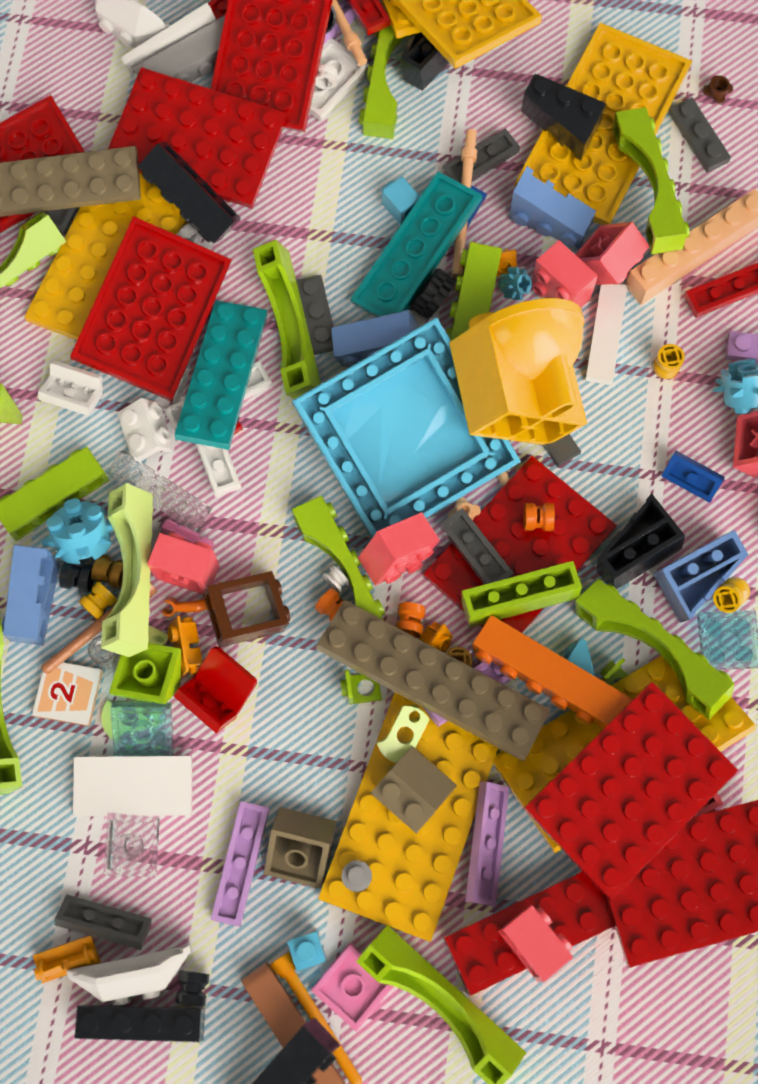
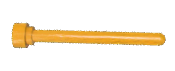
M290 951L271 963L269 966L275 976L278 974L281 979L285 978L310 1020L315 1017L340 1044L294 971L296 968ZM340 1046L333 1054L337 1058V1063L350 1084H362V1077L343 1047Z

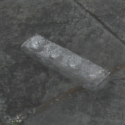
M124 450L118 452L107 473L108 476L122 485L128 483L152 493L153 505L195 532H200L213 509Z

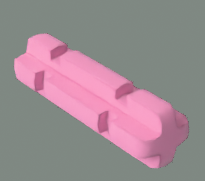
M167 519L161 528L162 533L165 535L175 533L184 537L186 542L195 544L196 541L210 545L213 549L214 543L211 539L205 536L201 538V534L182 525L178 526L176 522Z

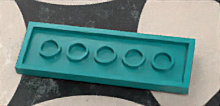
M437 171L351 297L352 304L375 317L407 311L482 201V195Z
M215 301L176 427L175 440L230 450L268 317L267 309Z

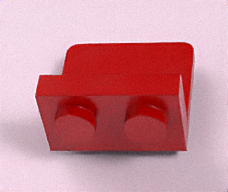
M215 646L210 649L195 677L178 688L173 697L217 734L237 718L256 687L257 679L220 647Z

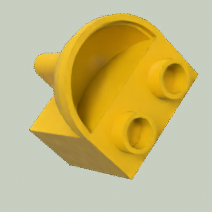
M557 298L536 299L517 303L497 312L479 314L469 321V329L449 342L470 435L544 445L553 443L587 424L573 364L581 349L584 326L582 310L576 303Z

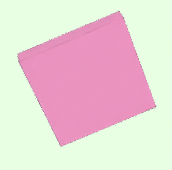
M350 942L313 986L311 991L357 1032L393 986L377 982L356 962L362 955V952Z

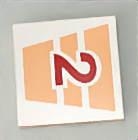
M62 663L51 673L46 674L42 672L32 716L90 727L103 670Z

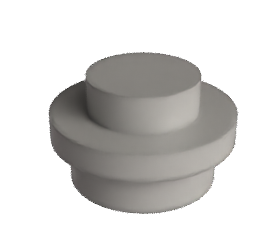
M352 861L344 867L342 882L347 889L359 892L366 889L371 883L372 872L366 863Z

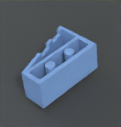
M527 166L513 191L509 218L520 226H528L537 230L543 236H551L560 240L568 247L580 249L593 224L596 211L569 193L566 197L553 189L555 184L547 180L543 183L532 175L534 170Z
M407 310L331 327L334 358L343 367L350 368L419 328L420 325Z
M733 530L653 573L680 623L690 620L696 614L695 612L743 562L748 553L736 531Z
M14 545L6 615L2 619L3 635L10 641L44 646L60 569L59 562L48 549Z

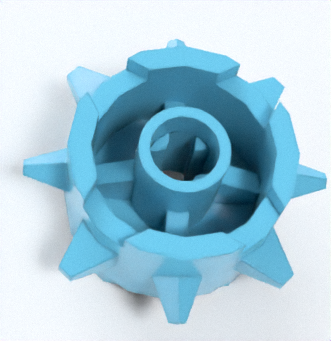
M755 359L728 364L729 370L727 371L721 369V378L715 380V383L721 386L714 388L713 392H723L724 404L734 408V413L746 414L751 411V408H758V364H756Z
M77 498L70 499L64 503V507L47 519L46 523L50 535L42 540V545L55 547L57 552L54 558H60L66 563L80 564L79 560L91 556L96 560L105 554L111 546L110 532L113 530L110 521L105 519V509H101V506L91 502H80Z

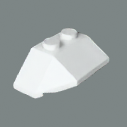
M94 0L100 28L105 33L113 34L119 38L127 47L136 48L170 26L135 0Z
M190 944L67 970V977L102 1002L111 1001L112 1006L130 1003L131 996L142 994V1000L161 996L160 990L168 987L191 953L192 947Z

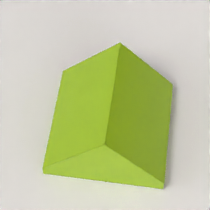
M148 643V649L130 657L121 655L109 694L165 705L176 693L177 689L181 687V649Z

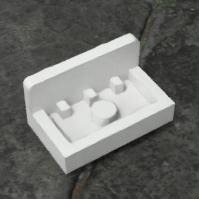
M53 360L50 363V376L38 391V400L89 416L103 396L102 376Z
M140 398L117 412L132 461L141 462L159 450L165 452L173 450L171 435L166 428L163 410L158 402Z

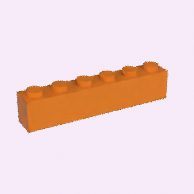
M492 615L473 642V651L476 653V658L488 665L491 662L500 667L502 674L513 680L516 677L526 683L525 687L538 695L542 692L551 698L550 702L562 710L566 708L577 713L576 718L591 726L593 723L603 729L633 700L631 697Z

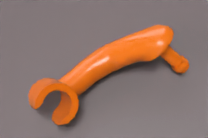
M167 597L164 602L171 604L173 610L164 608L161 612L165 617H170L176 612H200L207 610L204 599L178 602L174 597Z

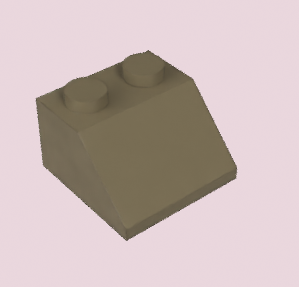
M412 746L374 788L371 794L417 834L457 785Z
M279 807L271 829L264 875L321 889L337 821Z

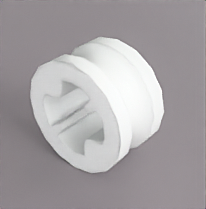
M319 65L315 86L321 89L334 88L336 86L337 70L330 65Z
M331 565L329 567L330 572H324L322 577L329 586L340 593L342 591L341 587L343 585L347 586L349 580L338 568Z

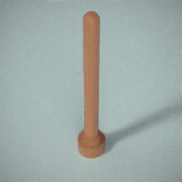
M152 584L149 599L157 593ZM114 606L42 665V671L46 674L51 673L102 631V621L111 613Z

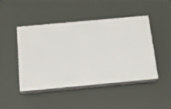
M192 756L74 757L73 816L192 815Z

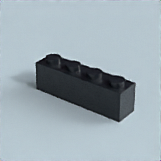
M166 141L157 143L137 166L142 171L143 178L150 184H155L162 191V197L167 202L174 203L181 210L180 215L187 222H193L199 229L198 232L201 237L206 241L214 244L222 240L241 219Z
M77 1006L74 1039L201 1042L204 1040L205 1008Z
M314 1017L300 1028L252 1084H315L317 1080L313 1076L319 1069L324 1073L337 1058L333 1054L341 1045Z

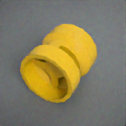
M675 344L662 346L653 363L655 374L663 379L674 378L685 359L683 350Z
M739 577L728 578L714 592L713 602L722 612H735L749 598L750 588L747 582Z
M97 581L92 586V593L83 595L78 600V603L97 620L104 615L106 607H112L118 599Z

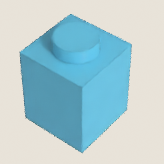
M403 176L396 181H390L382 190L383 206L401 225L420 198L419 194Z
M317 931L287 941L297 972L327 962Z

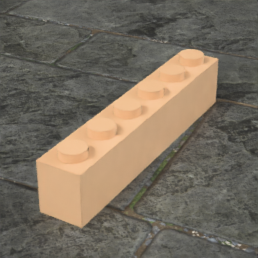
M753 189L691 230L682 250L655 254L629 272L625 285H628L627 289L639 304H644L758 227V192L756 189Z

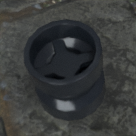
M64 561L59 577L60 587L65 589L75 587L79 591L89 593L94 584V580L91 579L93 565L84 564L80 566Z
M180 971L178 981L183 989L176 993L175 1003L205 1006L207 996L202 990H205V986L209 984L210 974Z

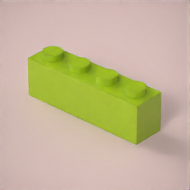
M470 242L468 250H462L460 265L464 266L463 275H457L454 291L459 292L457 302L452 301L449 317L454 318L452 328L447 327L446 334L451 341L469 329L468 323L473 317L490 312L502 248Z
M87 446L83 449H77L65 461L48 467L44 474L37 479L26 481L21 486V489L12 495L8 494L1 497L0 520L13 539L18 541L44 524L56 511L64 507V503L67 500L74 498L81 500L109 482V479Z
M570 561L463 590L461 603L468 626L471 628L485 624L491 615L501 620L577 599L580 596L582 585L574 562Z

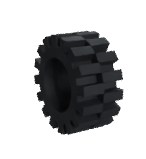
M436 269L410 307L429 320L448 297L456 280L442 269Z

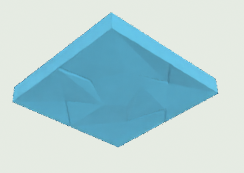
M437 317L292 400V405L371 539L377 531L422 512L425 518L431 516L521 462L509 440L469 434L449 344L451 340Z

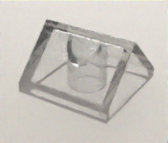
M107 813L103 875L109 877H157L160 817Z

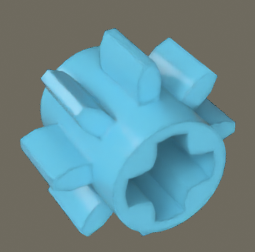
M508 267V273L501 274L499 288L504 293V298L523 300L522 294L530 293L532 281L530 276L526 274V269Z

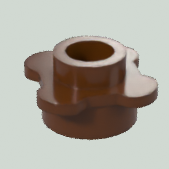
M720 75L713 76L709 85L703 88L704 95L710 96L716 103H723L726 95L733 92V85L730 84L726 77Z

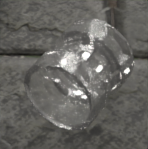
M97 636L90 642L88 647L90 658L100 668L111 669L117 666L121 654L102 649V636Z

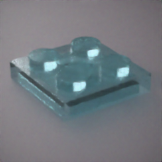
M756 610L735 611L732 613L699 612L697 614L701 654L706 657L710 665L717 670L758 668V623Z
M112 702L111 719L114 756H173L172 703L164 705L153 702Z

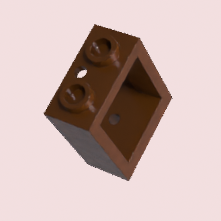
M273 571L207 586L203 597L218 647L221 648L284 632L290 622V612L286 605L283 606L281 584L278 579L274 578ZM264 585L275 620L232 630L222 595Z

